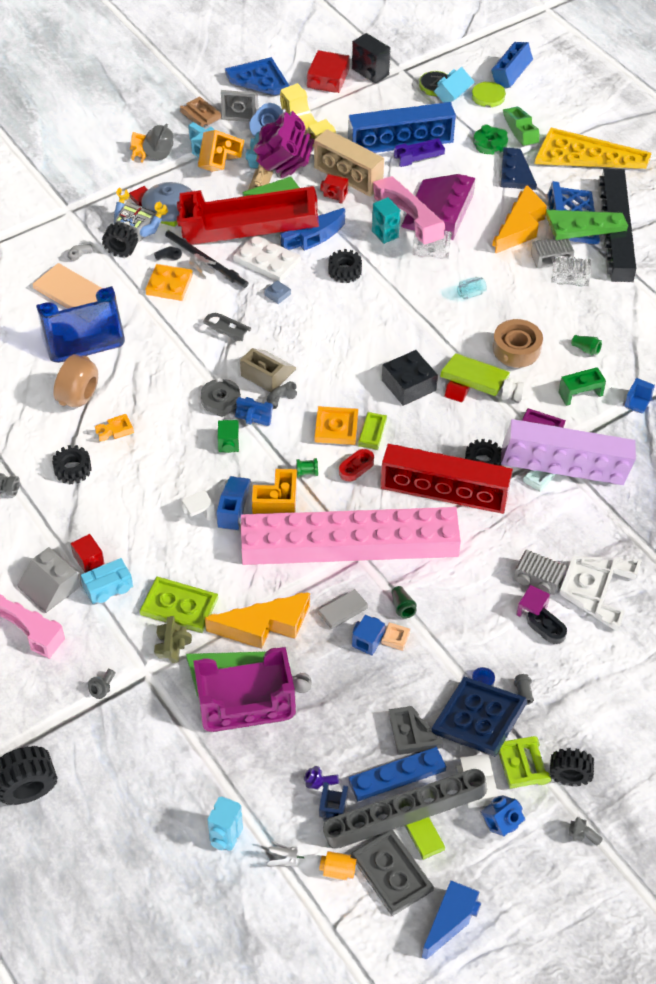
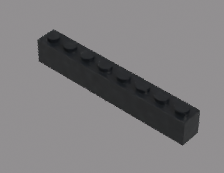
M603 168L602 176H599L598 186L601 187L599 197L603 199L601 200V211L623 213L628 224L627 231L603 234L606 235L604 246L608 248L606 250V261H609L607 274H610L611 282H634L637 268L625 169Z

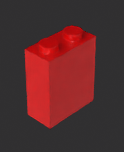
M317 50L307 73V88L340 93L350 69V55Z

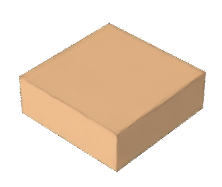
M389 622L381 644L403 651L410 634V629Z

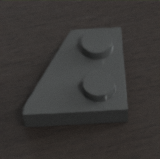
M412 706L389 709V718L398 755L426 751L435 747L438 749L443 748L442 739L440 737L437 738L433 734L428 723L419 717V713Z

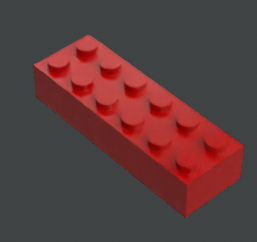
M388 443L382 460L380 489L504 514L513 468Z

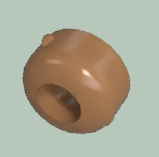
M511 319L504 321L497 326L494 332V342L492 345L494 355L501 363L509 367L523 368L532 365L541 354L543 334L538 326L527 320Z
M73 354L67 358L55 380L53 390L55 400L62 406L67 405L73 408L85 405L93 396L98 384L99 372L96 364L88 356L81 357Z

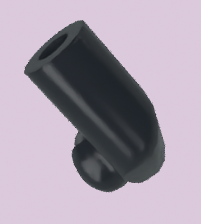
M173 246L154 252V257L157 261L164 258L178 260L182 256L181 249Z

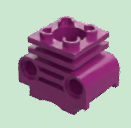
M291 111L290 114L284 112L275 123H268L261 127L259 141L253 149L258 154L256 161L267 171H272L276 168L275 172H281L280 176L282 178L292 175L300 167H305L309 163V157L313 151L314 139L311 138L309 140L310 135L308 133L304 135L305 124L294 111Z

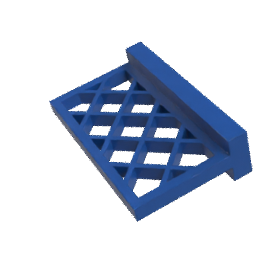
M552 181L547 193L549 210L569 211L564 207L567 205L572 209L571 211H583L582 208L584 207L589 212H595L592 191L560 187L559 182ZM562 194H566V195H568L570 198L567 199V198L564 197ZM580 196H581V197H587V200H586V201L582 200V199L580 198ZM575 200L580 205L576 206L572 201ZM599 235L569 238L570 241L598 245L600 242Z

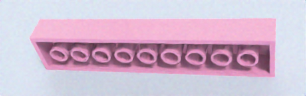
M456 507L241 515L243 565L459 557L461 539Z

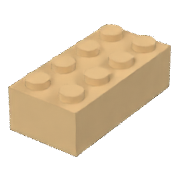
M328 129L314 140V168L327 175L331 174L349 179L348 186L370 197L374 194L373 182L384 178V157Z

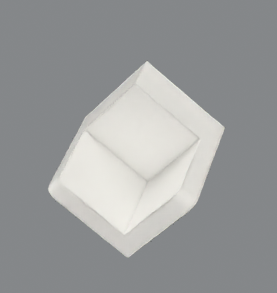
M205 490L182 499V508L185 515L190 514V516H194L202 512L207 521L215 518L214 504Z

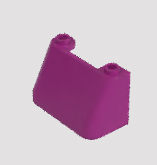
M286 647L269 649L264 654L263 662L235 667L218 669L216 661L208 658L193 661L202 724L206 731L218 732L281 722L295 716V688Z

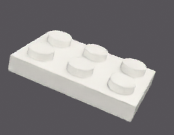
M258 235L253 236L233 255L235 262L280 282L301 261L300 255Z

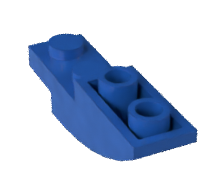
M345 208L319 215V227L281 233V247L288 250L301 247L305 251L330 239L345 224Z

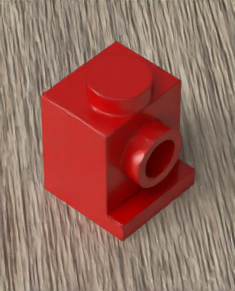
M328 174L325 181L322 180L320 185L323 197L339 200V203L343 204L348 194L349 179Z

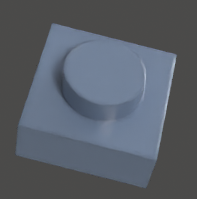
M277 280L264 290V295L275 303L280 304L291 295V289Z

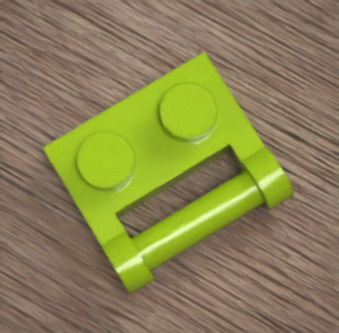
M537 736L508 740L500 748L498 753L509 789L534 784L545 785L551 782L550 774L546 772L540 754V743ZM525 748L530 750L537 773H531L524 751Z

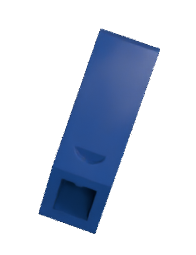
M229 477L220 496L217 508L218 528L239 530L251 479Z

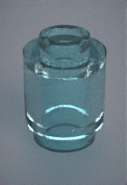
M478 276L460 281L459 286H457L458 295L465 300L482 295L487 290L484 278Z

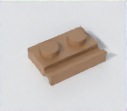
M201 97L186 103V106H180L181 113L202 127L205 124L208 126L221 119V113Z

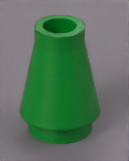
M574 335L571 345L592 356L599 354L602 348V340L594 336Z

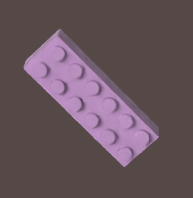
M511 419L502 444L501 465L624 485L636 460L635 440Z

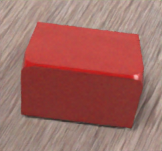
M450 381L447 384L445 397L463 402L470 387Z

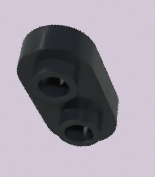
M543 608L539 615L528 612V625L549 643L560 644L566 639V625L547 609Z

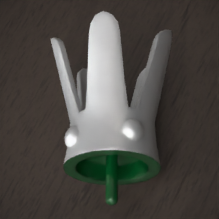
M194 254L190 258L189 266L195 268L204 279H206L203 270L214 274V270L206 264L215 265L216 262L207 260L199 254Z
M269 840L270 843L279 846H270L269 854L284 859L270 860L267 862V867L279 865L296 867L297 858H305L304 856H297L298 847H287Z

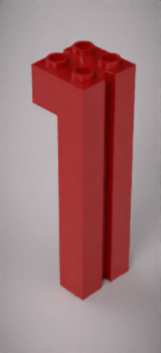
M314 186L205 202L202 191L197 190L180 193V200L177 201L179 212L177 224L179 227H182V237L186 238L187 242L191 245L319 227L318 199Z

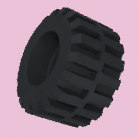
M26 746L14 749L0 757V802L7 805L29 803L41 798L54 788L58 778L48 750H45L44 747Z

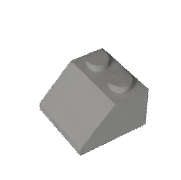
M221 90L222 120L250 122L259 109L257 93Z
M48 547L30 561L18 583V588L47 613L79 589L80 583L77 571Z

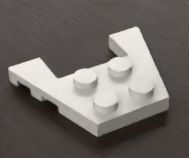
M573 556L560 589V595L610 628L619 631L625 611L605 605L603 601L613 573L636 580L642 560L623 561L622 558L601 560V557Z

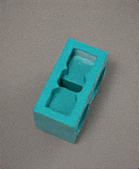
M389 197L373 203L372 232L383 244L399 238L401 210Z

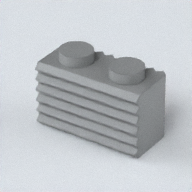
M548 238L547 240L541 239L532 242L531 256L536 268L573 263L575 251L569 239L556 240L555 238Z
M527 549L515 568L514 579L521 585H532L555 595L564 577L566 565L553 561V559L548 557L545 558V556L540 554L537 555V553Z

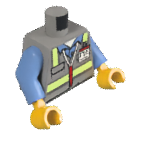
M118 188L116 194L119 197V202H116L114 223L118 222L119 225L124 223L125 227L129 225L130 230L133 228L135 230L134 233L138 235V242L149 235L155 234L161 223V216L168 213L167 206L164 204L162 207V203L157 202L154 206L157 211L155 212L128 201L125 204L124 201L129 198V192L125 189L124 195H121L122 189Z

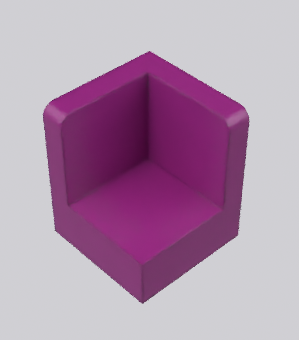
M530 585L518 604L516 615L521 617L525 610L539 615L543 608L547 609L550 594Z

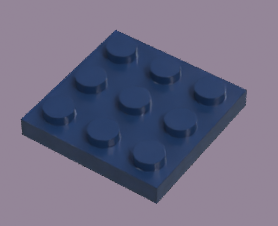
M464 676L431 729L434 735L496 757L524 710L527 699L526 697Z

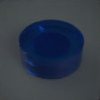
M480 667L473 672L472 679L494 686L495 674L489 668Z

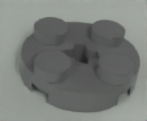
M223 379V382L209 381L201 389L202 406L207 411L220 417L226 416L229 412L237 408L236 401L238 397H241L239 386L228 379ZM217 395H225L223 398H217Z

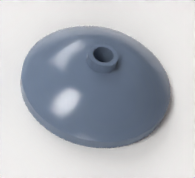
M177 182L156 184L144 193L142 207L157 212L154 206L157 202H161L162 207L165 204L168 208V213L161 216V221H177V215H179L177 201L180 200V193L192 190Z

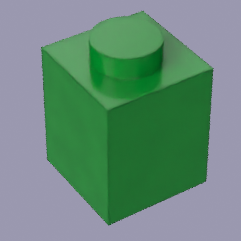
M218 420L219 452H239V420Z

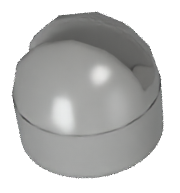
M299 673L293 679L295 691L306 693L311 689L312 681L308 674Z

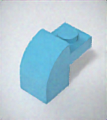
M193 122L188 125L189 139L191 140L192 154L199 157L203 132L212 131L214 128L210 126L204 129Z

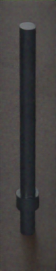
M170 230L166 231L165 236L191 254H199L207 260L216 262L215 265L207 264L225 275L227 280L237 283L243 288L248 286L249 282L240 277L239 273L233 269L229 270Z

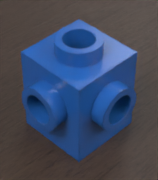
M504 795L495 797L490 805L480 811L490 832L501 836L515 831L526 820L522 813L523 808L520 802L515 798Z

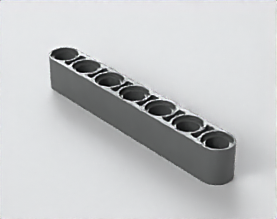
M470 769L332 817L323 825V832L327 843L332 848H342L479 800L487 793L485 774L479 769ZM473 782L481 783L478 786H471ZM450 790L457 791V793L452 795L447 794ZM427 798H433V799H434V800H433L432 802H430V803L424 802ZM404 806L411 807L407 811H401ZM382 814L388 815L384 819H378V817ZM359 822L364 823L361 827H354ZM337 830L341 831V832H340L338 835H336V836H332V835H331V833L334 832V831H337Z

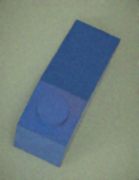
M452 880L450 881L423 947L422 958L427 960L469 924L472 916L477 917L481 907V902L478 901L479 891Z

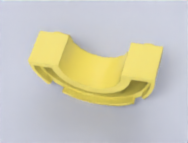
M298 83L280 90L282 110L285 109L288 114L294 111L302 119L306 127L304 135L308 133L310 135L309 140L311 138L315 140L327 129L336 133L334 126L327 119L320 122L314 119L308 107L307 93Z

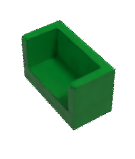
M598 367L561 377L558 393L566 406L571 405L572 395L593 389L598 397H601L604 394L606 379Z

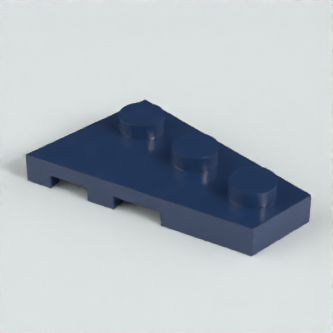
M503 147L501 187L525 189L526 186H529L532 190H536L537 183L522 150L513 147Z

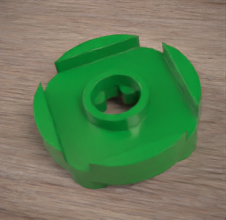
M487 124L482 125L481 129L477 130L474 134L473 144L476 145V149L484 154L493 155L496 151L501 153L503 152V147L507 148L508 132Z

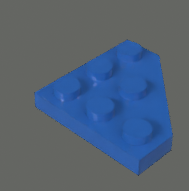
M272 57L225 68V74L230 83L271 95H278L281 89L290 86Z

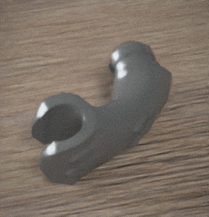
M289 381L269 393L266 400L268 403L273 404V409L278 407L280 397L287 396L289 399H294L297 396L296 383Z

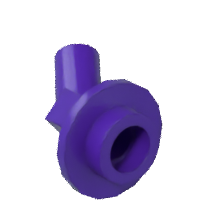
M314 766L307 770L304 781L308 789L318 790L324 785V782L329 783V785L339 784V775L323 776L320 767Z

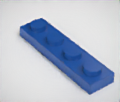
M435 747L351 776L348 782L357 802L445 772L447 766L438 748Z

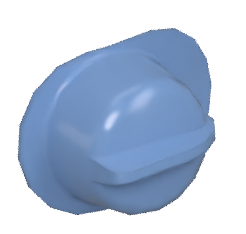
M275 103L263 104L254 114L249 123V129L254 137L257 132H260L261 127L268 123H275L278 117L283 114V110L279 105Z

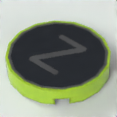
M441 71L424 73L419 80L420 90L425 91V94L438 97L434 92L438 87L437 83L443 77L447 79L448 74Z

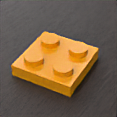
M156 264L145 289L146 295L183 301L193 276V271L191 269Z
M318 406L315 442L356 445L358 409Z

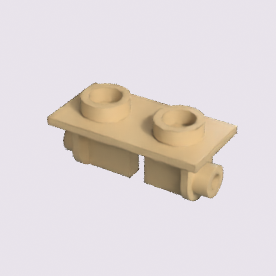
M259 164L248 190L269 184L273 171H267Z

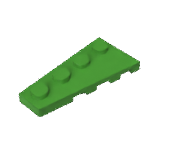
M546 210L545 214L556 240L627 231L628 228L623 213Z
M267 651L186 654L196 695L198 696L194 660L212 659L216 661L218 669L261 663Z

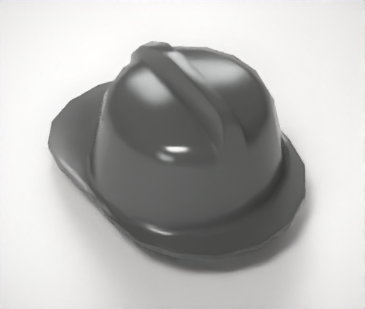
M167 123L164 126H154L144 139L143 150L152 159L163 160L167 158L173 147V133L168 128Z

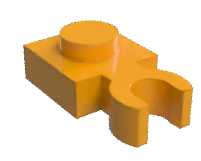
M132 133L130 150H133L131 160H134L135 156H139L141 158L140 162H144L146 153L142 146L146 135Z
M127 414L108 419L107 425L99 424L95 426V432L98 434L99 441H105L112 435L114 439L134 433Z

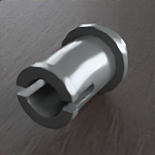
M519 674L515 677L514 686L517 687L518 695L526 697V705L532 704L534 701L530 685L532 679L528 674Z

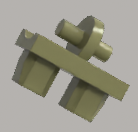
M174 616L167 617L166 624L157 626V637L160 640H164V643L156 644L154 653L159 659L169 658L172 663H178L180 649H184L185 645L192 642V635L186 632V627H181L175 623Z

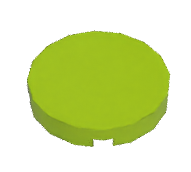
M490 81L478 83L472 90L473 101L482 107H486V105H490V107L499 106L504 102L506 96L505 89L500 84Z

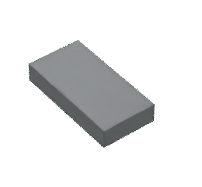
M354 589L319 609V615L332 630L368 609V604Z

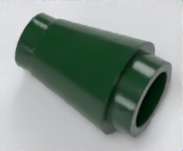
M402 586L393 588L391 594L397 615L404 619L414 616L417 611L416 602Z

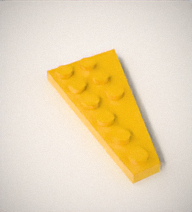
M550 127L535 158V164L646 169L652 153Z

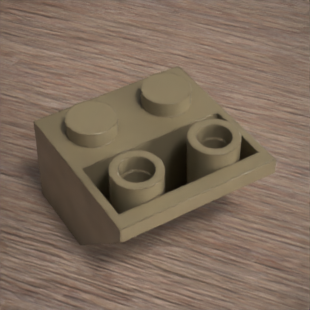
M251 348L240 359L241 376L269 392L279 387L296 370L294 365L263 349Z

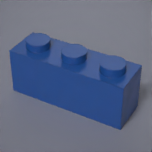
M514 42L491 69L495 83L500 84L503 88H511L533 60L529 42Z

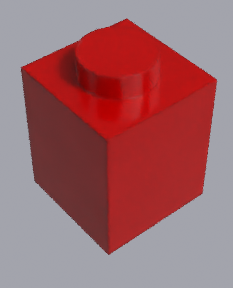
M91 534L71 543L73 556L85 573L105 564L103 552Z

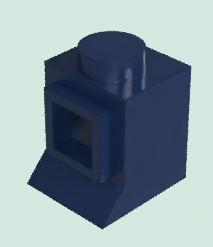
M324 782L319 806V817H322L323 821L326 822L332 817L345 813L348 786L343 785L342 792L329 790V783ZM328 802L340 804L339 809L327 808Z

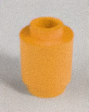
M327 851L326 856H321L319 870L324 871V877L347 881V878H354L357 859L351 858V855Z

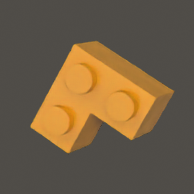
M217 130L203 132L197 167L211 172L224 170L226 159L241 158L244 140Z
M275 469V485H253L252 514L296 513L297 469Z

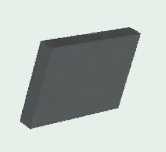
M393 830L385 832L351 853V858L357 859V867L391 916L396 915L434 891L432 883Z

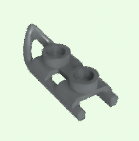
M210 313L203 320V324L211 327L218 333L228 335L235 341L243 342L246 332L251 331V327L220 313ZM213 317L220 318L216 324L208 320ZM230 323L236 325V327L232 328L229 325Z

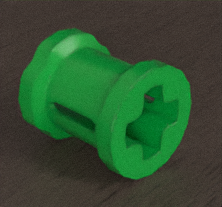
M317 458L305 461L296 459L297 478H300L301 475H319Z

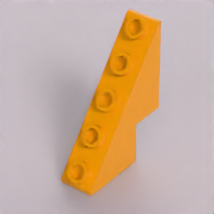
M529 186L520 191L518 201L513 203L511 213L507 214L505 224H502L499 229V235L494 237L492 246L495 247V253L537 238L538 222L545 220L547 205Z
M297 593L294 596L277 598L265 603H256L249 607L232 609L229 612L211 614L205 618L206 631L261 649L270 631L295 639L310 607V593Z

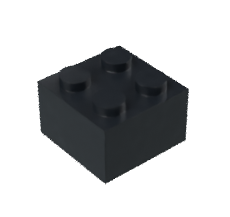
M368 33L363 34L352 41V70L373 83H378L389 76L391 47Z
M417 350L382 364V382L403 406L437 391L438 374Z

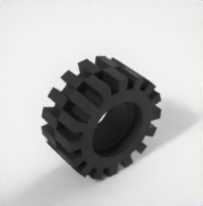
M115 222L114 225L112 223L107 227L102 237V245H104L105 250L109 249L108 253L111 254L113 252V256H117V254L120 258L131 256L138 243V235L134 233L135 230L133 228L130 230L129 225L125 227L124 223H120V225L118 222Z
M341 249L337 253L333 252L329 256L328 263L330 277L334 278L336 282L340 280V283L344 281L350 283V280L356 281V278L359 279L362 274V257L358 256L357 252L353 253L351 249L349 252H347V249H344V252Z
M477 439L474 443L471 442L467 446L465 459L479 462L481 460L476 457L483 455L491 458V460L481 462L501 466L502 448L498 447L496 442L492 444L490 439L488 442H485V439H481V442H479Z
M67 445L68 449L62 447L61 452L57 450L55 452L56 456L53 455L54 474L59 481L62 480L65 484L67 481H69V484H73V481H76L78 484L80 479L85 481L86 476H90V471H92L90 455L83 447L79 449L78 445H75L74 448H71V445ZM70 462L80 463L75 467H65Z
M563 748L559 749V752L554 751L551 754L550 777L557 783L561 781L562 785L566 783L569 786H573V784L581 786V783L587 785L594 778V757L590 753L587 754V751L579 752L577 748H575V751L571 750V748H567L566 751Z

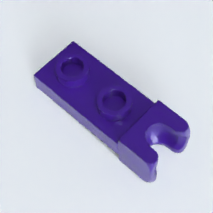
M439 138L412 145L405 143L394 148V158L400 159V167L412 165V162L445 154V147Z

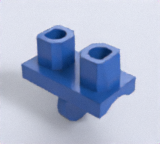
M238 397L236 401V418L246 420V424L249 425L255 422L270 426L273 411L272 403H259L254 401L253 398L246 397L244 399Z

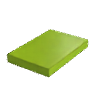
M455 353L442 369L440 377L496 396L503 387L504 380H508L510 372Z
M156 576L139 611L142 616L165 623L167 622V617L174 616L175 623L181 627L203 633L206 626L205 618L211 615L217 603L218 594Z

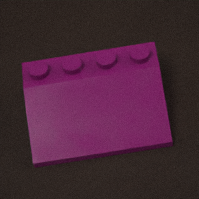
M453 174L423 179L415 195L438 218L443 220L445 224L444 238L454 240L474 195L475 177ZM407 213L401 228L415 231L414 218Z

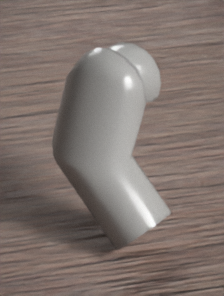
M91 243L73 246L68 252V258L76 261L83 254L92 253Z

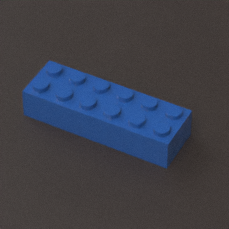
M451 102L348 115V140L374 153L394 151L397 145L405 143L412 145L437 138L440 139L442 144L454 143L456 114Z

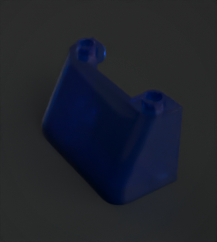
M113 286L98 290L96 302L60 311L56 304L51 302L36 305L42 339L49 359L52 362L61 363L65 362L73 354L81 357L124 345L125 336Z

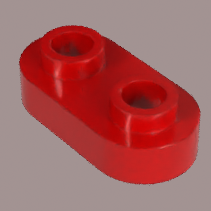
M360 449L344 460L339 466L340 478L344 481H354L367 472L374 465L375 456L373 452L368 449Z

